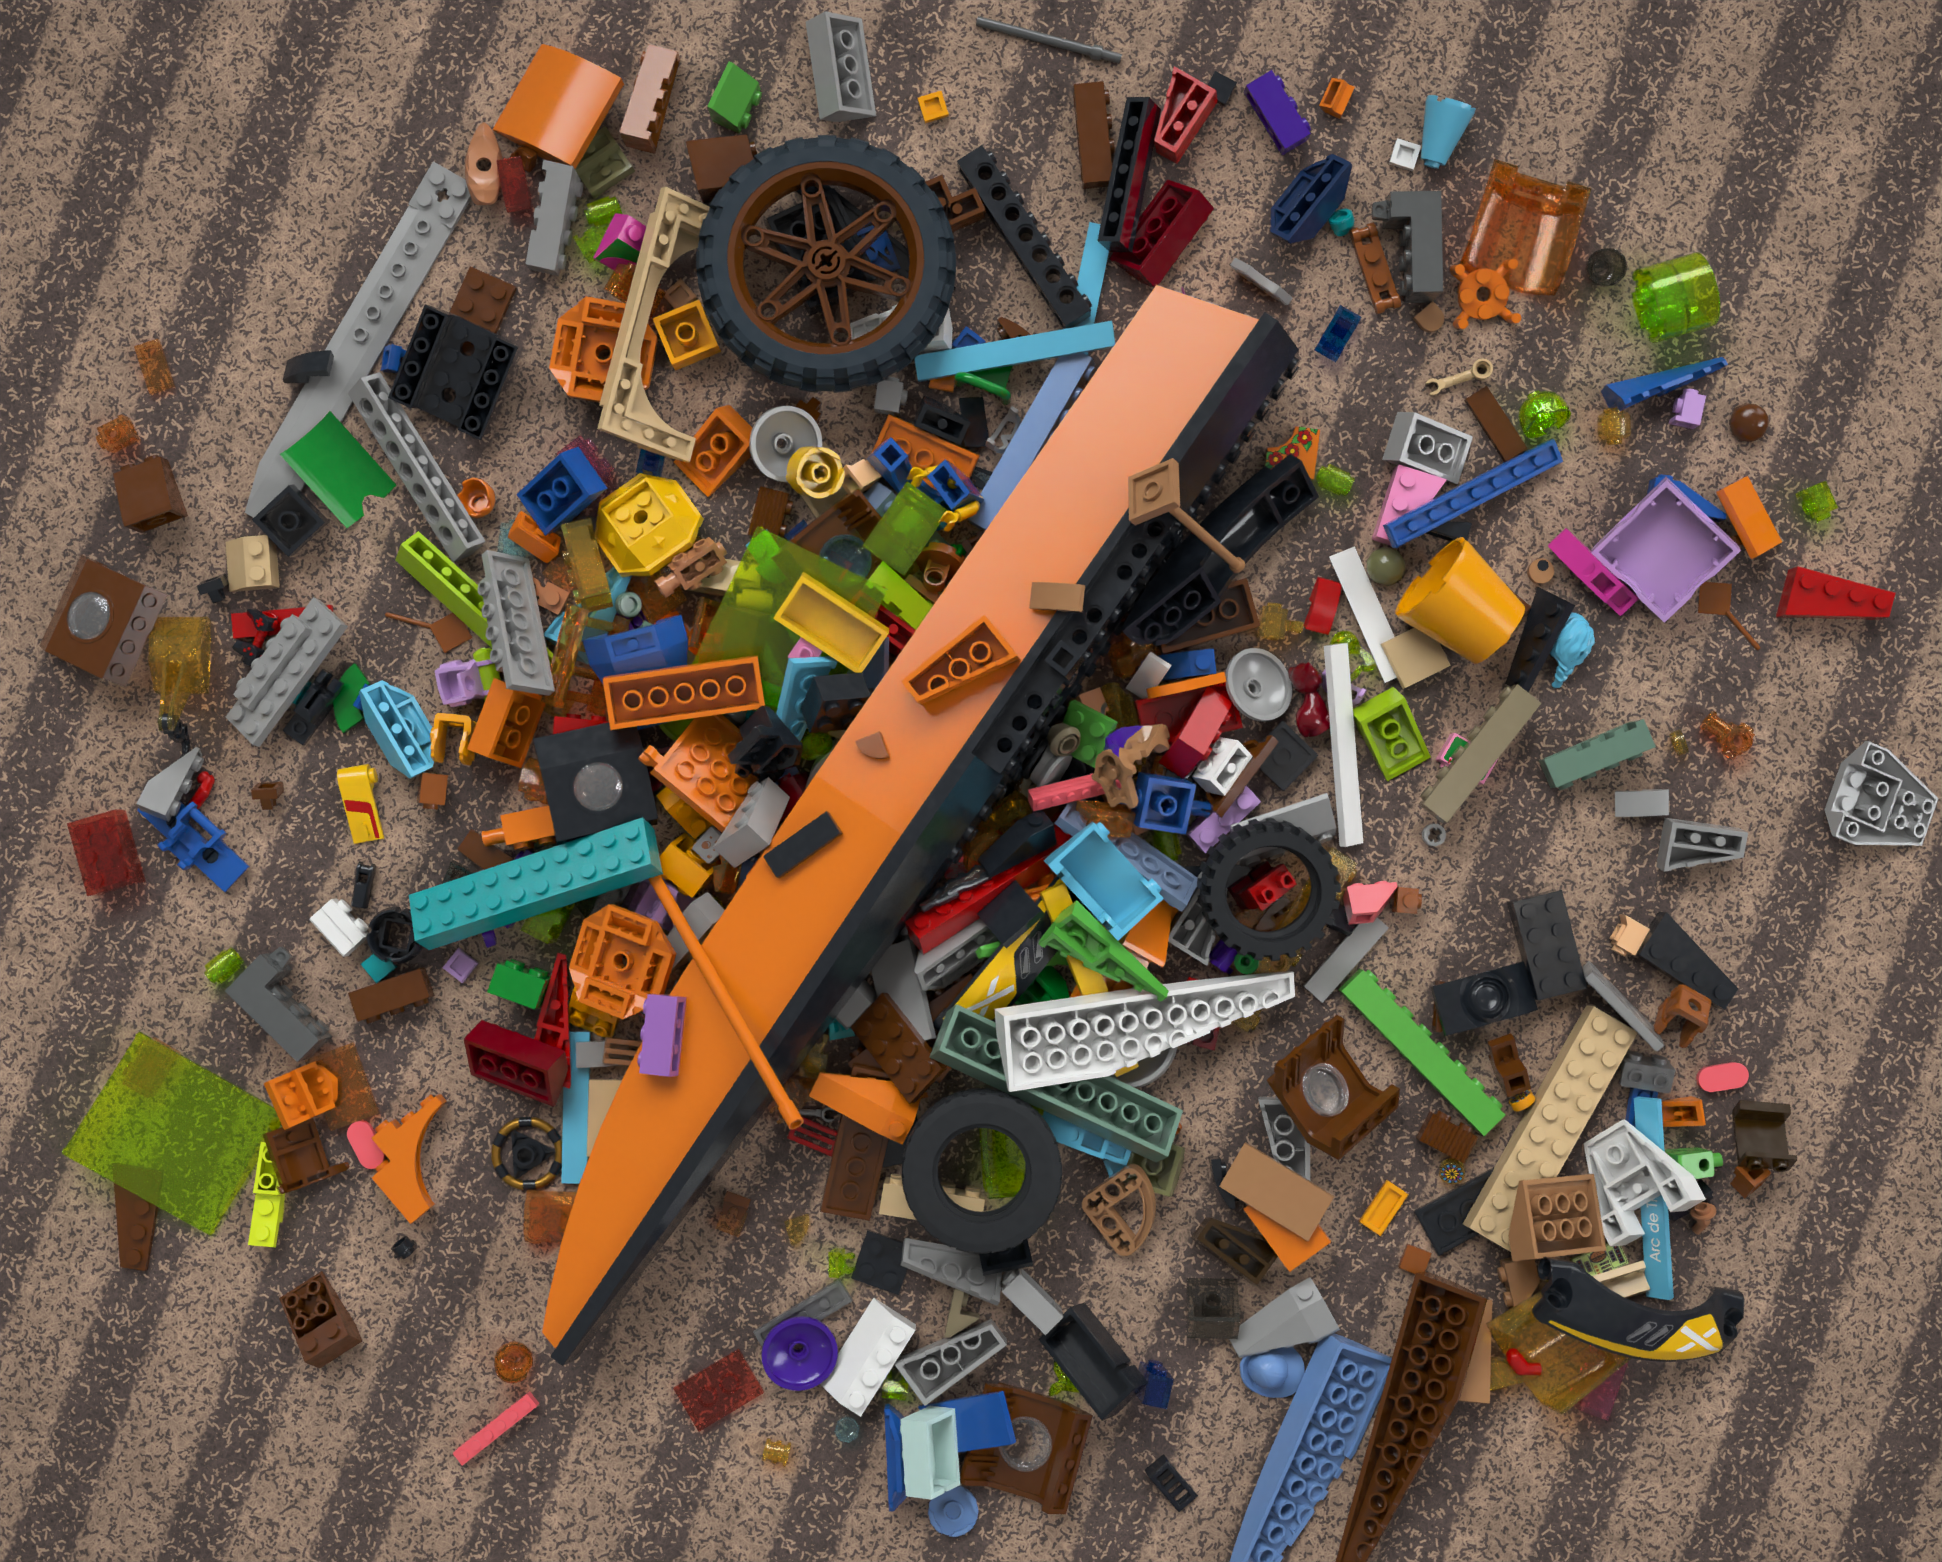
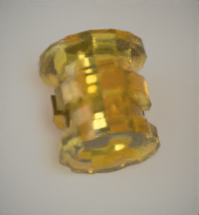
M767 1438L762 1461L769 1459L774 1464L781 1462L785 1468L792 1442L784 1445L782 1441L772 1442L771 1438Z

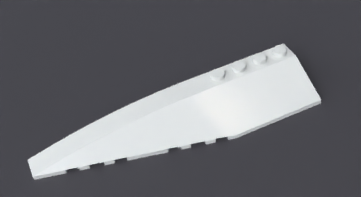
M1294 972L1262 973L1162 984L1169 992L1167 998L1161 1002L1157 1000L1156 995L1142 989L1139 992L1131 988L995 1009L996 1034L1008 1091L1013 1092L1112 1075L1116 1073V1070L1123 1067H1131L1142 1059L1157 1056L1161 1051L1168 1048L1178 1047L1210 1033L1215 1028H1223L1230 1025L1234 1020L1241 1017L1246 1018L1253 1015L1255 1011L1262 1008H1270L1295 997Z

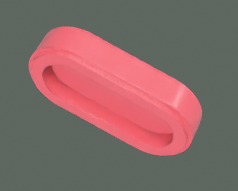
M1730 1062L1701 1068L1697 1073L1696 1081L1701 1089L1708 1092H1716L1744 1086L1748 1081L1749 1073L1744 1065Z
M361 1120L349 1126L347 1138L362 1166L368 1169H375L385 1160L386 1155L371 1139L376 1134L372 1125L367 1121Z

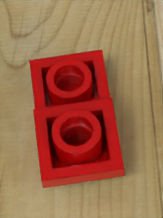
M1317 577L1309 598L1312 604L1303 625L1305 629L1329 635L1340 598L1342 586L1340 582Z

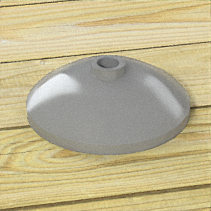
M778 406L763 413L754 424L749 441L750 454L756 467L765 476L780 482H787L788 462L799 448L806 446L822 447V435L816 421L806 411L794 406ZM781 438L783 446L779 448L777 441Z
M1248 648L1237 653L1230 660L1225 674L1227 681L1225 682L1226 689L1232 703L1242 714L1250 719L1266 722L1278 718L1287 710L1292 698V684L1285 666L1276 656L1260 648Z

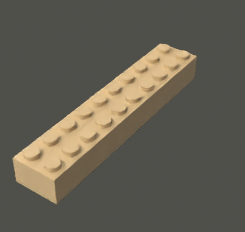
M1586 1005L1535 1094V1102L1526 1110L1495 1165L1492 1174L1464 1220L1463 1224L1511 1252L1508 1234L1519 1181L1558 1176L1636 1037L1637 1032L1598 1008Z

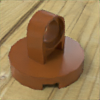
M930 542L928 547H923V545L919 547L915 562L920 567V571L924 573L923 585L926 590L935 593L943 590L946 582L951 581L965 561L963 555L959 557L955 554L956 549L954 547L939 542ZM928 577L941 580V582L933 584L928 581Z

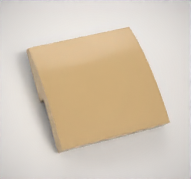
M1415 628L1381 644L1402 689L1451 666L1440 643Z

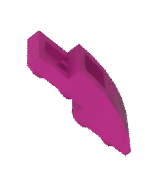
M1567 528L1548 544V547L1618 615H1623L1639 600L1638 596L1605 567Z

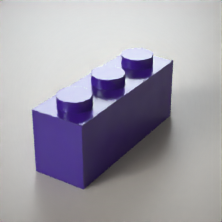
M1270 70L1247 84L1243 93L1281 155H1284L1306 142L1311 134L1309 132L1311 128L1308 121L1304 117L1301 118L1298 114L1295 100L1291 96L1288 97L1284 91L1285 85L1280 76H1275L1273 71Z

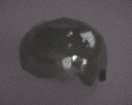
M1604 248L1594 251L1589 256L1585 271L1588 279L1595 285L1607 287L1618 284L1625 277L1628 265L1625 256L1617 249ZM1605 269H1607V271H1606L1605 274H1603V275H1599V274H1598V273L1604 271Z

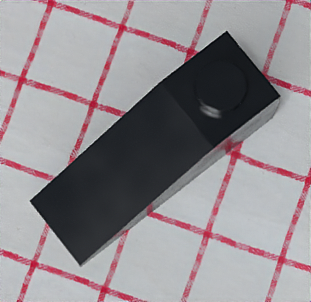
M1043 810L1035 811L1019 819L978 858L979 864L988 876L992 878L1057 845L1054 824Z

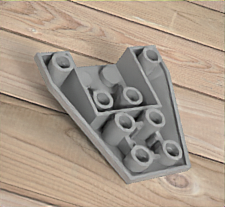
M1865 741L1841 762L1825 807V813L1832 836L1850 844L1922 846L1939 798L1890 750L1870 741Z

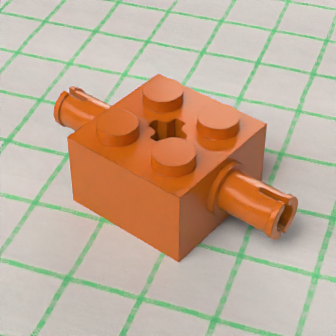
M549 805L500 815L502 828L482 831V840L485 847L506 843L507 846L514 847V850L519 849V851L533 849L535 843H539V845L544 844V846L557 844Z

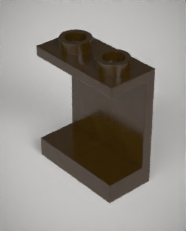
M1739 1100L1732 1110L1738 1166L1748 1167L1750 1170L1773 1169L1775 1172H1785L1791 1169L1797 1161V1155H1789L1785 1121L1791 1114L1790 1104Z

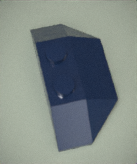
M1331 154L1326 159L1302 169L1271 208V234L1290 244L1314 238L1344 201L1352 163Z

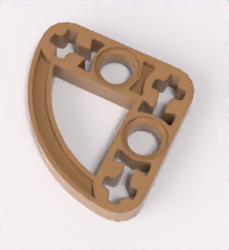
M1130 1164L1089 1191L1082 1201V1208L1115 1252L1121 1256H1129L1143 1244L1151 1231L1156 1214V1199L1152 1184L1144 1170L1139 1165ZM1129 1174L1137 1175L1136 1180L1131 1179L1126 1185L1123 1181L1126 1180ZM1110 1184L1116 1185L1119 1188L1120 1194L1117 1196L1110 1195L1107 1191V1186ZM1138 1189L1143 1202V1219L1140 1229L1135 1235L1113 1205ZM1102 1195L1103 1199L1098 1206H1090L1091 1200L1095 1201ZM1104 1218H1112L1116 1223V1228H1107L1103 1222ZM1120 1229L1122 1231L1120 1235L1117 1234V1236L1114 1237L1113 1235H1115ZM1122 1240L1130 1242L1129 1246H1122L1120 1243Z

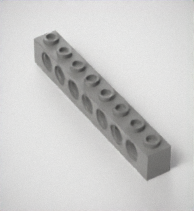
M379 372L360 378L348 392V395L452 562L473 555L486 541L400 403L388 398L391 389L382 374Z

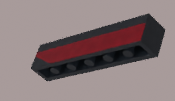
M1150 97L1126 98L1097 240L1109 252L1132 253L1161 113L1159 106Z

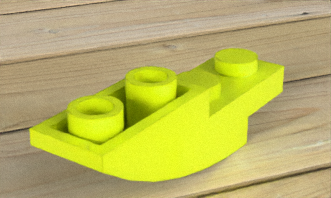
M261 1142L253 1189V1193L256 1195L248 1245L276 1248L279 1223L283 1222L285 1194H279L276 1187L279 1183L265 1142Z

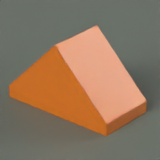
M1689 1096L1662 1101L1663 1127L1706 1125L1701 1099Z

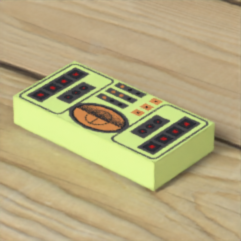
M1608 1242L1605 1243L1606 1251L1582 1253L1570 1258L1572 1262L1577 1263L1591 1276L1628 1264L1622 1247H1610Z

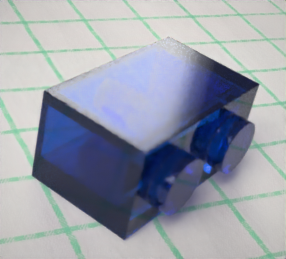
M1148 1360V1363L1140 1361L1138 1370L1149 1383L1136 1396L1144 1405L1167 1409L1174 1378L1165 1367H1162L1163 1363L1155 1360Z

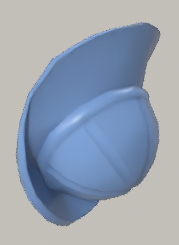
M1293 1347L1272 1349L1266 1353L1246 1356L1240 1362V1374L1245 1386L1251 1391L1269 1398H1283L1294 1394L1305 1373L1303 1359Z

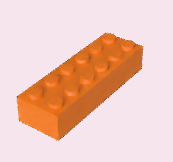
M758 655L605 676L603 678L610 730L755 710L760 706H765Z

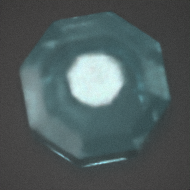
M845 1415L837 1420L835 1434L839 1441L849 1443L857 1438L860 1425L855 1417Z

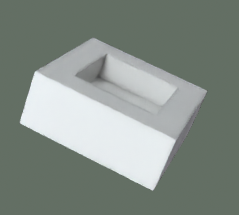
M1397 138L1389 164L1413 171L1421 146Z

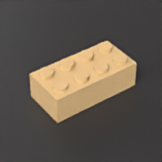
M891 1174V1177H885L879 1214L916 1220L905 1198L901 1174ZM941 1182L946 1194L959 1206L972 1211L982 1212L984 1210L985 1193L980 1192L981 1188L966 1186L965 1189L955 1188L956 1184Z

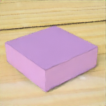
M458 948L443 966V969L461 983H464L479 963L461 948Z

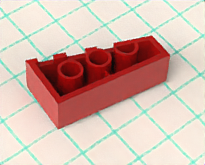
M1797 566L1788 569L1776 618L1880 620L1890 616L1896 593Z

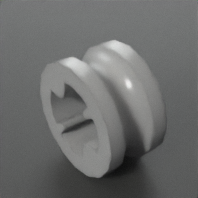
M1429 824L1422 831V839L1429 846H1438L1445 841V829L1439 824ZM1431 828L1434 831L1438 829L1440 832L1437 836L1439 839L1437 842H1434V839H1431V841L1428 839Z

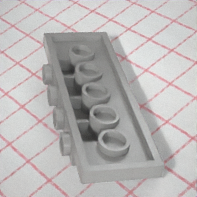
M486 550L482 554L485 577L480 581L477 590L478 594L483 596L482 616L487 618L488 622L486 638L491 640L492 644L490 660L492 663H495L496 671L504 673L506 689L549 696L555 689L529 558Z
M315 597L312 598L299 617L292 614L281 622L279 633L276 637L267 641L265 652L261 657L253 660L251 671L236 684L237 690L233 695L238 701L229 711L226 718L254 746H261L348 627L322 601Z

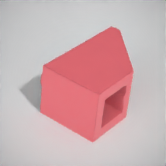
M1379 881L1370 885L1355 883L1348 886L1343 895L1348 925L1373 923L1393 898L1397 889V882Z

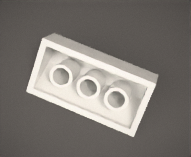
M873 1298L839 1351L832 1373L820 1385L841 1405L861 1417L915 1332L916 1324Z

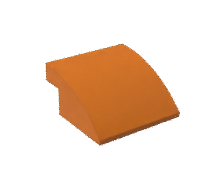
M541 44L492 130L520 146L535 150L537 156L547 161L570 165L576 169L624 83L621 77L586 59L562 49Z

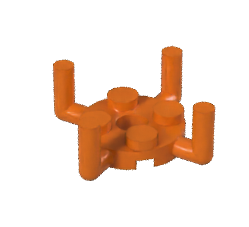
M1516 259L1504 260L1496 271L1477 269L1467 274L1464 272L1465 267L1462 264L1450 267V273L1460 281L1457 293L1458 304L1462 310L1453 321L1454 328L1465 329L1468 326L1467 320L1470 317L1485 320L1499 315L1508 323H1519L1521 321L1519 313H1512L1505 307L1510 290L1503 277L1510 269L1517 268L1518 261ZM1480 287H1485L1489 291V297L1484 302L1479 301L1476 296V292Z

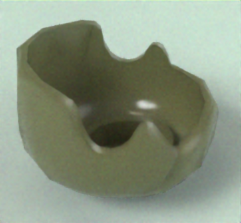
M1381 547L1373 551L1367 559V573L1376 583L1386 586L1394 585L1401 581L1405 574V560L1399 551L1390 547Z

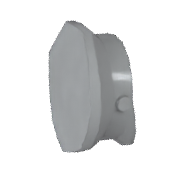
M1048 744L1031 774V781L1037 787L1059 782L1068 769L1073 756L1071 754L1068 756H1055L1051 753Z

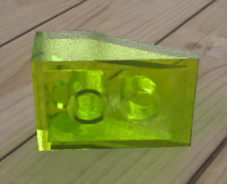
M907 481L867 536L862 546L904 576L940 523L938 521L944 512L948 510Z

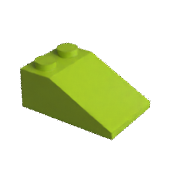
M1394 687L1353 709L1356 727L1386 781L1431 758L1405 697Z

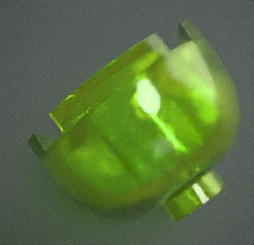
M1534 391L1530 393L1521 405L1518 413L1521 429L1528 438H1538L1546 435L1547 433L1542 430L1553 426L1559 429L1571 417V412L1563 397L1551 391Z

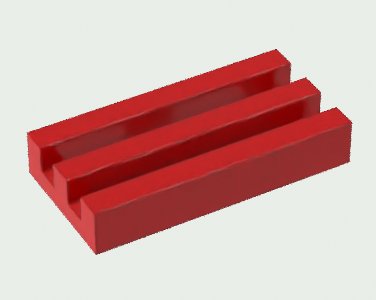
M801 1116L804 1124L836 1137L837 1130ZM801 1126L796 1129H790L787 1136L788 1139L832 1157L835 1140ZM795 1130L832 1145L831 1150L794 1135Z

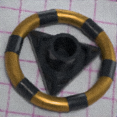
M519 1117L499 1130L492 1143L491 1158L493 1167L500 1179L511 1187L520 1190L542 1188L553 1181L562 1168L561 1136L551 1124L540 1118ZM533 1126L540 1128L546 1132L555 1149L515 1129ZM510 1132L512 1137L514 1177L509 1174L503 1165L500 1155L501 1147ZM555 1154V1159L549 1172L537 1180L518 1179Z

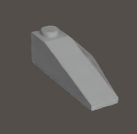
M1309 1277L1285 1291L1227 1334V1337L1237 1355L1241 1358L1266 1353L1272 1349L1291 1348L1294 1345L1307 1342L1309 1344L1316 1343L1340 1329L1313 1280Z

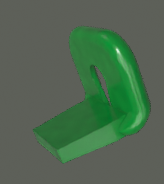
M1012 366L972 373L958 372L955 374L954 383L957 387H961L966 383L981 390L983 389L986 392L1001 397V403L1008 405L1011 402V393L1006 389Z

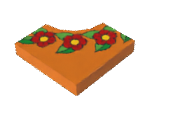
M1295 426L1291 438L1285 444L1279 447L1267 448L1264 467L1272 469L1291 454L1302 460L1310 479L1313 480L1320 429Z

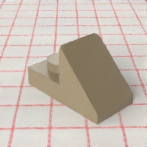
M956 1288L953 1291L944 1337L948 1338L980 1318L979 1313L961 1310V1307L966 1308L969 1294Z

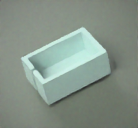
M928 1406L902 1418L900 1432L902 1434V1458L904 1462L906 1496L932 1500L943 1494L944 1491H949L959 1486L960 1472L955 1408Z

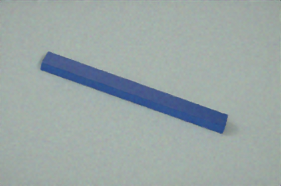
M1549 439L1384 524L1383 527L1392 548H1397L1562 463L1563 459L1555 439Z

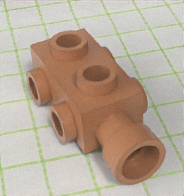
M710 537L701 539L693 545V548L685 553L676 555L672 562L667 564L672 573L666 577L661 576L654 582L665 598L673 594V590L679 586L684 590L688 588L690 590L697 589L702 585L703 578L709 574L711 576L718 575L723 571V565L727 563L724 558L727 552L719 541L715 543Z

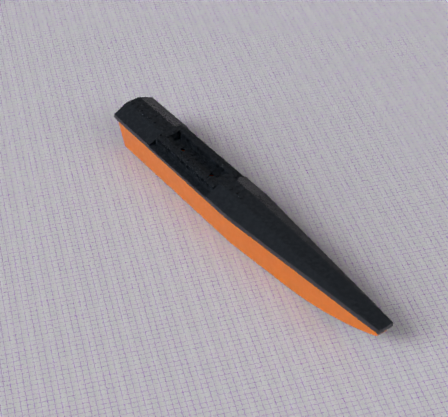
M1158 285L1155 286L818 770L792 811L773 836L770 845L764 849L748 872L745 881L701 945L782 1086L790 1079L906 925L905 921L910 919L919 908L918 904L926 899L951 864H957L964 854L962 848L967 841L971 843L977 836L979 830L976 828L982 820L986 822L994 810L991 806L996 799L1000 801L1008 790L1006 787L1007 783L1011 785L1013 781L1018 782L1021 779L1026 762L1030 760L1042 739L1047 737L1056 719L1061 720L1068 709L1066 705L1071 698L1075 699L1080 694L1083 688L1081 683L1086 676L1090 678L1097 668L1095 663L1099 657H1105L1112 647V644H1110L1112 638L1122 633L1121 627L1141 594L1171 553L1184 541L1182 539V531L1185 526L1169 512L1137 525L1129 521L1128 477L1173 458L1179 463L1180 508L1195 521L1198 516L1196 513L1200 505L1205 506L1212 496L1210 491L1215 483L1220 485L1227 474L1225 469L1229 463L1234 464L1242 452L1239 449L1244 442L1249 443L1256 432L1254 428L1258 421L1263 422L1271 410L1269 406L1272 401H1278L1285 390L1283 387L1288 379L1292 380L1296 376L1300 368L1298 367L1300 362L1298 359L1299 349L1279 321L1266 312L1263 313L1260 319H1256ZM1032 582L1085 585L1082 612L1030 609ZM985 614L1020 659L920 705L901 681ZM1060 640L1064 641L1085 659L1078 668V674L1074 673L1070 680L1066 679L1044 661ZM881 732L890 758H872L863 753L855 741ZM1035 732L1033 739H1031L1030 736ZM828 811L843 834L784 876L777 878L763 856ZM693 958L670 993L671 996L686 997L678 1076L667 1077L639 1073L640 1067L637 1060L640 1051H642L641 1043L601 1125L578 1186L561 1242L542 1330L544 1336L555 1348L550 1357L562 1366L579 1358L774 1100Z

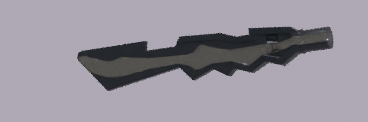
M975 864L968 873H959L957 878L949 879L944 886L936 888L931 897L918 904V906L925 913L933 907L942 906L958 898L962 892L971 890L992 878L988 876L981 865Z

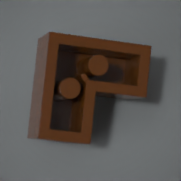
M943 175L925 182L931 191L935 192L942 204L952 232L985 219V208L976 187L952 197Z

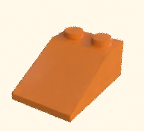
M731 405L718 407L694 435L696 440L690 462L687 463L675 459L674 463L707 497H710L751 457L749 441L752 427Z

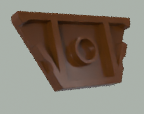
M1267 736L1265 742L1258 743L1254 739L1242 744L1253 757L1225 796L1208 793L1203 789L1208 801L1214 807L1212 808L1219 817H1223L1278 744L1274 736Z

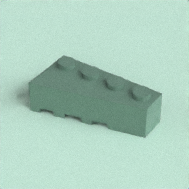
M1640 719L1625 723L1539 760V763L1550 788L1558 787L1560 791L1573 786L1572 781L1578 778H1582V781L1597 775L1596 771L1603 768L1605 771L1613 769L1620 765V761L1625 759L1631 761L1643 755L1642 752L1656 746L1645 720Z

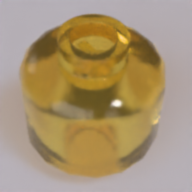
M1618 407L1603 409V413L1597 416L1598 437L1602 440H1607V445L1622 444V439H1626L1631 435L1630 414L1624 410L1619 411Z

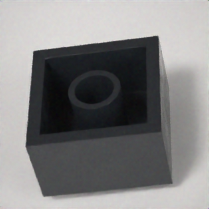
M294 484L288 485L252 519L288 557L295 555L330 522Z
M862 672L813 677L801 707L810 733H827L848 729L871 696Z

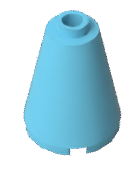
M1428 95L1425 102L1421 159L1425 161V166L1439 169L1440 165L1445 166L1472 119L1476 108H1471L1469 104L1450 98L1442 99L1440 102L1437 101L1438 96Z

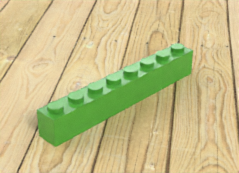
M1359 969L1338 989L1341 994L1479 1134L1485 1136L1505 1116L1500 1110L1503 1105L1494 1096L1489 1098L1483 1092L1485 1087L1475 1077L1471 1080L1465 1074L1467 1069L1458 1060L1453 1062L1447 1056L1450 1051L1441 1042L1435 1044L1430 1038L1432 1033L1422 1023L1418 1026L1412 1020L1414 1015L1404 1005L1400 1008L1394 1002L1396 996L1389 989L1385 988L1382 990L1376 984L1379 979L1370 970L1365 972Z

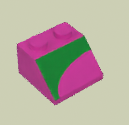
M615 213L593 258L632 282L647 226L629 215Z

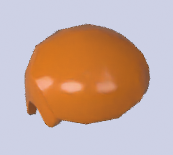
M474 477L462 482L463 489L457 496L470 517L479 519L488 515L493 510L496 502L495 492L491 486L484 480Z

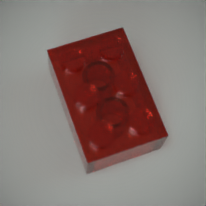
M115 809L67 823L87 896H99L146 882L126 810Z

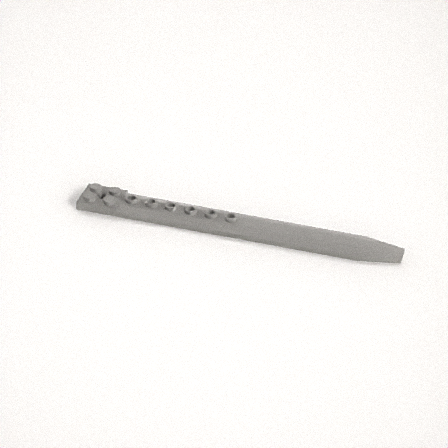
M434 161L432 162L411 198L407 210L325 349L331 350L334 355L330 376L309 378V383H305L259 462L246 506V514L254 518L288 485L294 484L300 491L306 485L280 454L312 430L329 411L342 423L353 404L348 392L360 378L370 375L384 347L388 344L471 201L466 180ZM447 190L449 199H443L439 202L437 193Z

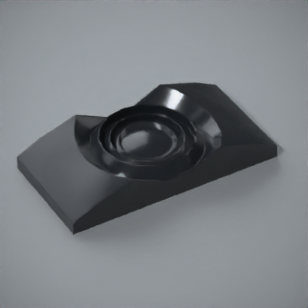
M1524 961L1430 987L1444 1036L1475 1029L1538 1010Z

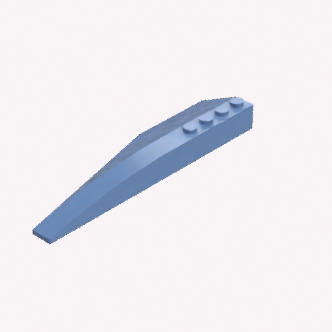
M1335 1333L1318 1342L1263 1466L1245 1513L1230 1562H1281L1283 1559L1281 1554L1287 1545L1292 1546L1314 1514L1313 1507L1328 1494L1326 1489L1334 1477L1338 1479L1343 1472L1340 1466L1345 1457L1351 1460L1355 1455L1382 1395L1392 1357Z

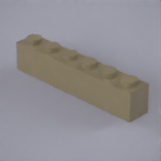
M1518 684L1511 687L1507 686L1498 696L1500 699L1499 703L1495 708L1491 706L1484 713L1482 718L1485 720L1481 726H1475L1467 735L1469 741L1464 747L1460 745L1451 756L1454 760L1448 767L1444 765L1435 776L1438 779L1432 787L1430 785L1427 786L1421 793L1420 798L1422 800L1418 805L1441 823H1448L1541 705L1540 701Z

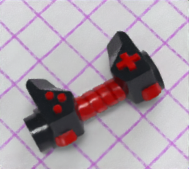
M257 609L247 610V615L252 619L258 632L253 643L238 640L232 648L237 653L243 655V663L251 666L253 660L262 656L265 652L262 646L268 631H274L278 626V617L271 612H260Z

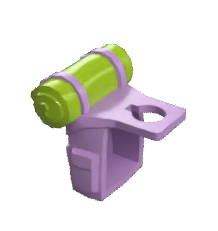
M480 648L473 653V659L468 662H462L461 660L449 661L441 664L440 668L435 670L437 686L443 705L449 704L450 707L468 705L474 699L486 700L493 679L501 680L499 671H496L495 663H492L490 660L492 649Z

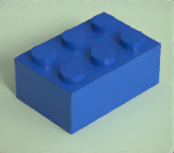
M576 447L560 453L516 495L546 536L567 526L599 497L607 487L581 449Z

